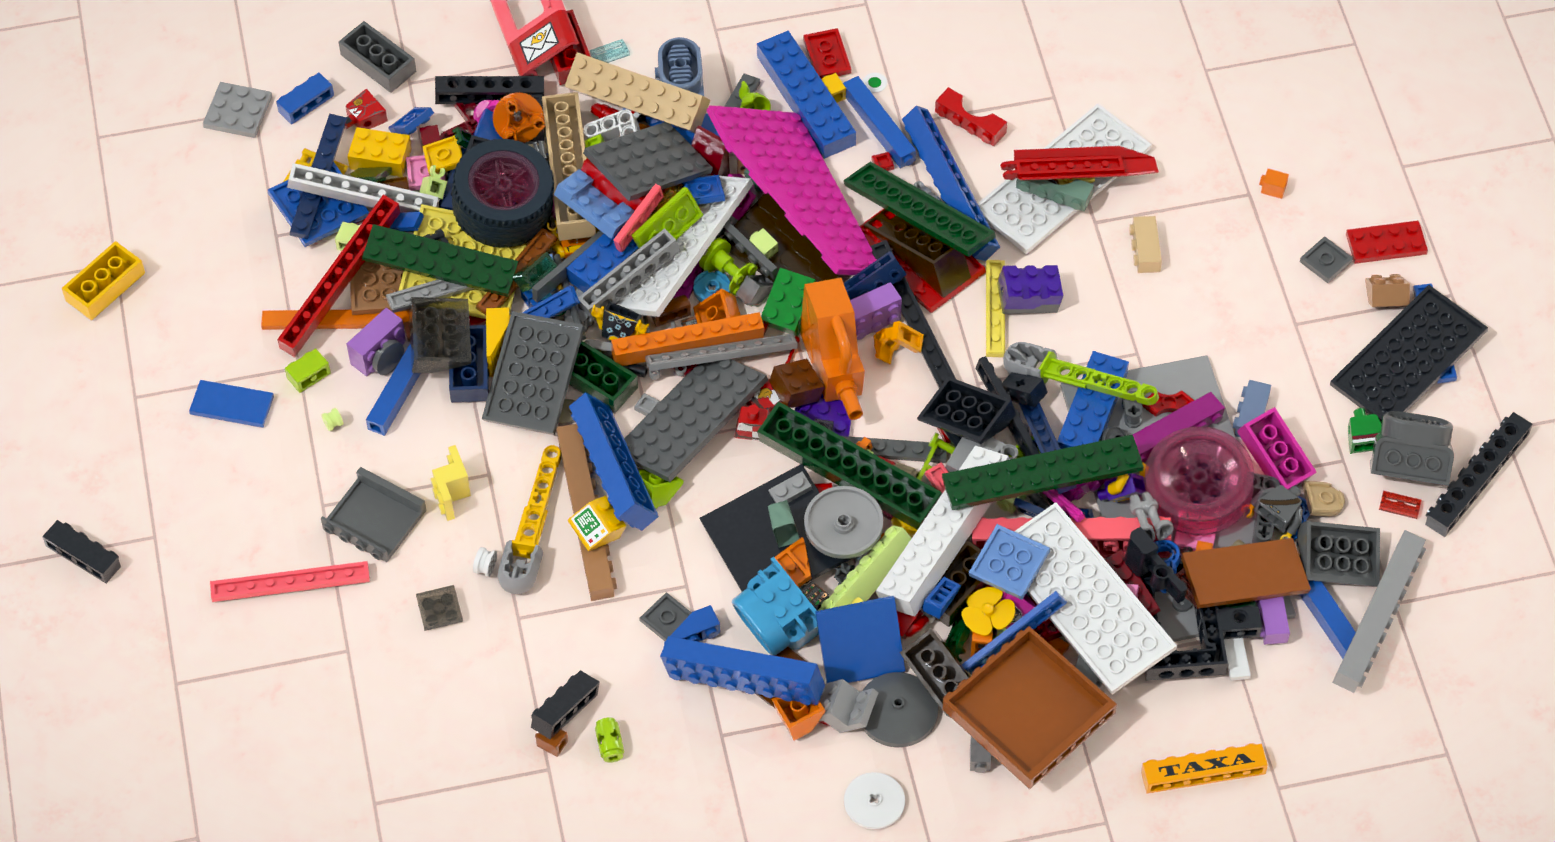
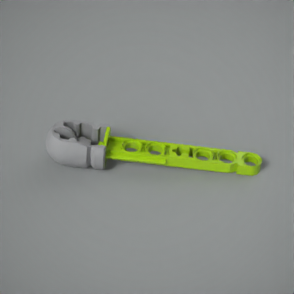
M1016 342L1008 347L1003 356L1004 368L1009 374L1013 372L1043 378L1045 384L1048 379L1131 401L1137 400L1138 403L1153 405L1159 399L1157 389L1154 386L1144 383L1141 385L1137 381L1058 360L1054 349L1043 348V346L1028 342ZM1039 362H1042L1041 365H1040V367L1037 369V368H1036L1037 364H1038ZM1063 370H1070L1068 374L1061 375ZM1081 374L1087 375L1084 379H1077ZM1115 383L1120 384V386L1116 389L1111 388V386ZM1137 388L1135 393H1127L1129 389ZM1147 393H1154L1153 397L1145 398Z

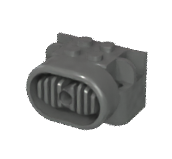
M1401 411L1386 412L1383 415L1381 431L1376 435L1373 445L1372 458L1370 460L1371 474L1449 486L1454 461V452L1451 445L1453 424L1445 419Z

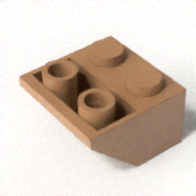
M1390 274L1389 277L1371 275V278H1365L1368 303L1372 307L1407 306L1410 303V283L1404 277H1401L1400 274Z

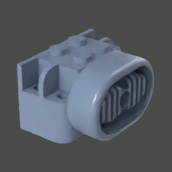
M675 37L665 41L658 50V67H654L655 79L704 96L700 47L694 41L684 37Z

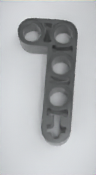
M1247 473L1243 477L1240 492L1243 496L1253 499L1260 490L1271 487L1276 488L1280 483L1272 476ZM1256 513L1252 543L1271 541L1274 525L1258 513Z

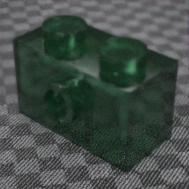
M544 252L533 258L512 278L521 291L525 292L531 290L535 284L556 268L557 264L547 252Z

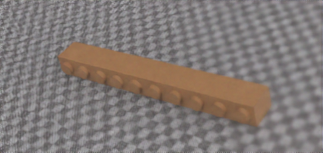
M577 424L556 427L573 515L590 501L598 499V494L594 495L593 490H596L595 479L590 477V474L593 473L591 462L587 463L589 451L583 444L584 440L577 430ZM578 537L591 601L614 597V589H617L615 577L611 578V573L614 572L612 561L607 559V556H610L609 545L605 544L588 551Z

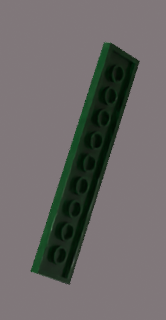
M871 161L843 180L844 185L968 257L996 238L995 231Z
M1132 434L943 473L942 480L951 509L957 510L1143 471L1144 466Z

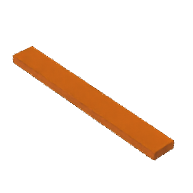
M352 309L329 310L316 329L364 328L380 313L352 315ZM298 310L262 311V330L285 329ZM413 310L394 313L403 320V325L404 322L413 321Z

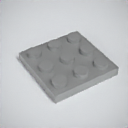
M220 82L203 121V128L256 138L271 101L272 92Z

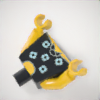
M608 302L604 310V306L598 308L593 305L591 315L596 318L598 327L602 330L601 336L609 339L610 343L612 339L645 334L649 327L648 323L645 325L641 322L642 315L623 306Z

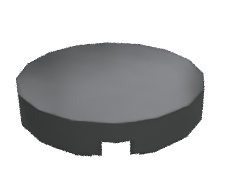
M395 339L383 343L382 346L384 347L381 350L378 349L374 355L372 366L380 375H388L393 372L404 355L403 345Z

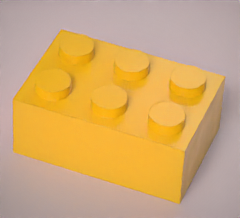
M356 127L347 156L349 168L351 170L403 177L407 166L406 157L410 156L412 149L410 135Z

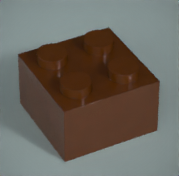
M807 358L774 366L769 379L782 404L790 408L818 402L824 389L823 383Z

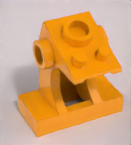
M900 321L893 322V327L883 328L873 335L874 347L877 353L875 356L883 362L891 364L893 352L900 345L914 353H919L922 350L924 334Z

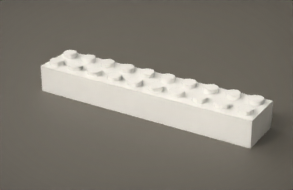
M975 446L959 470L1010 459L1008 455ZM945 490L876 590L878 597L894 596L896 610L915 617L923 606L924 600L935 588L991 503L952 510Z

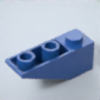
M709 605L693 611L670 637L697 642L707 638L712 639L721 633L720 622L712 606Z

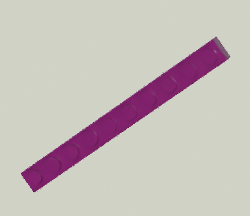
M1209 392L1134 433L1133 437L1142 462L1145 463L1151 457L1159 456L1166 449H1172L1180 441H1186L1193 434L1204 431L1207 426L1219 423L1223 418L1225 407L1212 392ZM1116 477L1077 484L1076 488L1061 494L1070 502L1079 500L1086 493L1096 491L1105 481Z

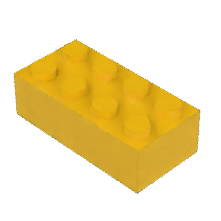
M117 241L113 242L62 287L65 301L92 321L145 274L142 260Z

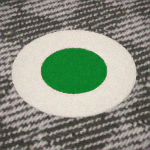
M877 72L867 74L862 80L870 92L874 93L883 91L887 86L886 77Z

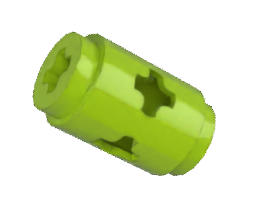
M612 717L598 720L595 733L601 758L607 763L621 760L624 754V747L618 722Z

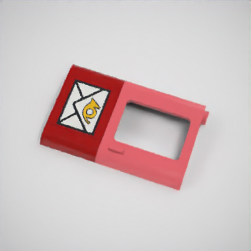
M490 0L519 76H532V74L533 76H538L536 68L568 46L579 43L562 0H541L544 12L519 30H517L507 0Z

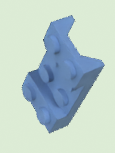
M578 169L558 184L554 196L609 238H614L619 229L629 220L634 210L624 202L617 205L592 186L593 179Z

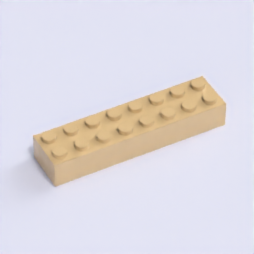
M578 52L565 83V87L572 91L661 122L669 123L672 126L695 133L698 125H702L706 110L711 101L702 95Z

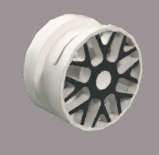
M481 546L474 559L473 572L476 574L485 573V576L490 577L496 565L497 551H488L487 548Z

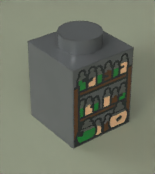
M813 581L800 588L817 611L820 609L823 601L829 598V594Z

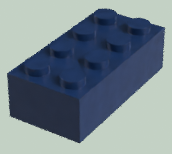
M486 325L449 327V393L451 403L487 401L489 394Z

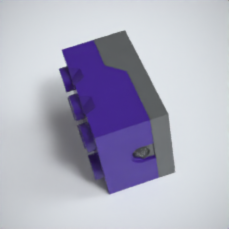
M1016 265L1002 267L997 285L1003 314L1058 313L1064 296L1058 265H1045L1042 268H1036L1034 265H1027L1024 268H1017Z

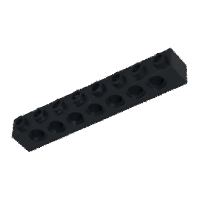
M1515 412L1509 417L1505 416L1500 424L1501 427L1498 430L1495 429L1490 435L1489 442H1484L1479 449V454L1477 456L1474 454L1468 463L1469 466L1467 468L1463 467L1459 472L1456 482L1453 480L1449 484L1446 494L1442 493L1437 499V505L1429 508L1425 515L1427 517L1425 525L1446 537L1527 438L1533 424Z

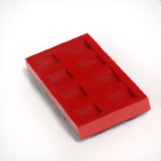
M1419 220L1346 230V237L1354 264L1427 255L1428 252Z

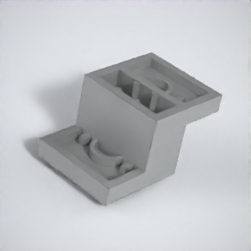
M843 679L826 683L819 700L825 709V713L819 722H826L839 733L866 727L878 692L873 688L858 691Z

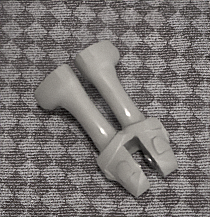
M1149 492L1142 493V502L1137 494L1131 495L1129 508L1131 513L1138 518L1140 527L1153 541L1155 534L1159 541L1167 538L1173 532L1174 527L1171 521L1160 520L1157 513V501L1153 499ZM1146 515H1149L1154 526L1155 532L1153 530V527L1148 523Z

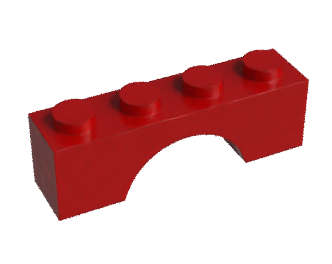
M948 87L935 101V112L939 116L950 120L954 125L965 129L969 134L977 136L983 142L995 146L1007 133V121L993 113L981 117L969 114L962 106L963 95Z

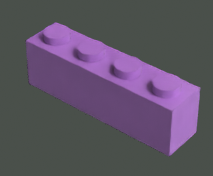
M1277 597L1253 601L1259 607L1262 624L1260 637H1263L1264 645L1288 643L1290 631L1284 598Z

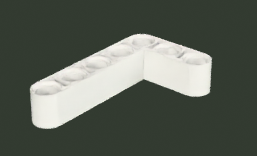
M622 110L586 124L583 133L587 139L601 134L605 142L639 131L640 127L631 111Z

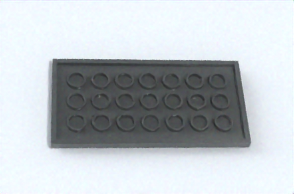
M732 359L701 363L695 366L657 404L651 413L624 438L636 466L671 482L736 415L741 407L768 381L767 375Z

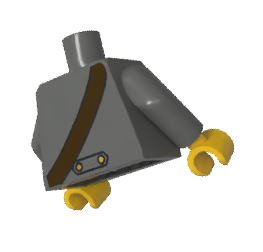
M1282 485L1276 488L1262 489L1253 497L1250 505H1244L1241 508V512L1244 513L1247 509H1250V513L1246 517L1252 518L1255 511L1283 533L1287 531L1286 535L1281 536L1280 540L1285 537L1291 538L1292 535H1295L1302 522L1303 510L1300 507L1302 501L1298 498L1301 490L1297 486H1292L1288 490Z

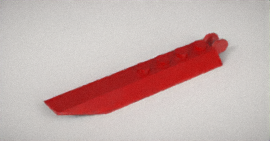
M1122 146L1014 150V161H1004L1000 164L1001 170L1005 171L1003 173L1005 180L1017 178L1021 181L1120 177L1159 172L1155 157Z

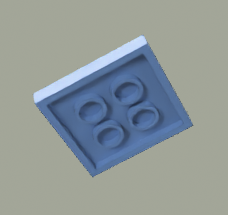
M997 524L970 569L969 576L1022 600L1047 558L1050 547Z

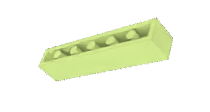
M894 525L888 528L884 533L885 535L875 544L872 550L861 558L857 567L847 574V578L842 584L834 589V593L823 601L819 610L849 605L857 597H860L863 602L867 601L878 589L912 539L904 528Z

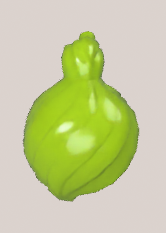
M745 81L741 82L739 98L742 102L740 108L771 110V103L766 96L757 92L750 93L747 83Z

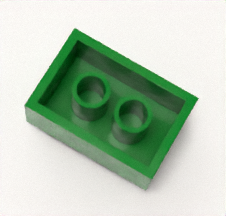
M780 268L762 312V322L770 328L798 336L801 327L804 285L814 283L816 280Z

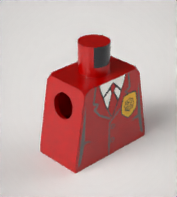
M368 89L362 91L345 106L347 113L345 129L353 125L358 128L371 129L388 121L386 110Z

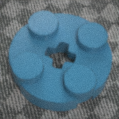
M704 271L694 280V295L702 302L720 289L731 293L729 291L730 280L727 275L720 271H715V273ZM708 286H716L715 290H709Z

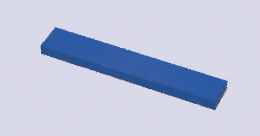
M1055 591L962 664L963 668L972 675L976 668L986 664L987 659L991 655L999 653L1005 643H1010L1014 640L1020 630L1024 631L1029 626L1035 629L1067 604V601L1061 594Z

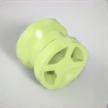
M333 408L329 413L321 414L323 422L329 431L333 430L335 426L344 425L342 417L336 408Z

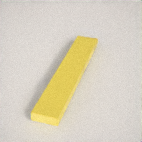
M986 260V357H1003L1005 353V314L1002 313L997 285L1002 267L1005 266V260Z

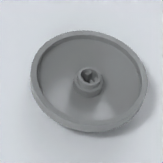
M851 486L828 488L816 495L807 506L804 517L805 533L810 543L821 553L834 558H854L868 552L880 539L883 530L882 510L877 501L864 490Z

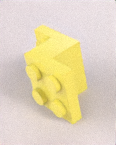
M456 445L448 447L449 455L446 456L448 465L433 469V478H430L433 495L439 502L441 515L445 514L447 521L455 519L452 502L471 496L468 475Z

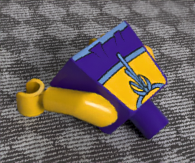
M1143 463L1144 468L1143 471L1139 472V475L1130 473L1105 481V488L1097 491L1099 500L1108 499L1111 502L1117 503L1130 500L1131 495L1137 494L1141 497L1142 493L1147 492L1143 477L1149 474L1150 468Z

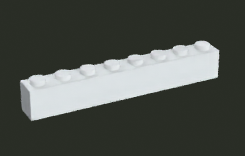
M292 163L287 188L374 208L384 194L399 203L400 212H419L421 204L437 207L438 197L295 163Z

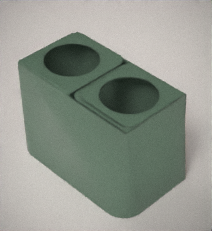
M785 500L769 505L768 510L773 533L779 548L799 540L800 538L788 501Z

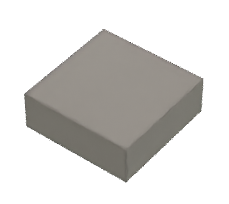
M644 393L634 406V410L647 416L660 401Z

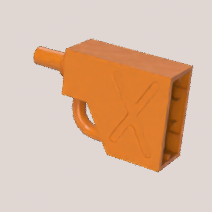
M842 278L805 284L800 335L812 367L824 385L822 392L825 402L841 400L850 420H857L863 416L857 396L862 395L865 370L858 354L855 313Z

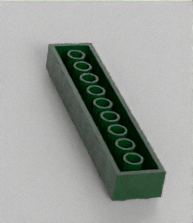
M779 401L757 431L760 442L797 463L803 464L806 468L838 486H851L864 490L877 501L881 510L917 530L942 495L941 491Z

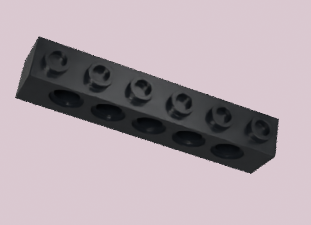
M435 76V104H479L483 100L500 101L503 97L512 93L542 94L544 96V76Z

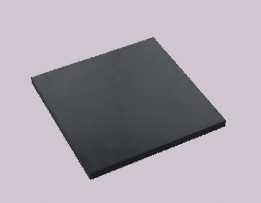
M803 464L792 468L699 518L741 592L747 589L749 581L758 575L757 572L759 570L763 571L772 564V557L777 556L790 546L787 545L779 548L777 545L768 506L775 502L768 490L800 472L804 473L813 490L792 500L788 504L799 538L803 537L812 576V579L808 582L853 559L827 556L818 551L808 540L804 528L805 512L807 506L819 494V491Z

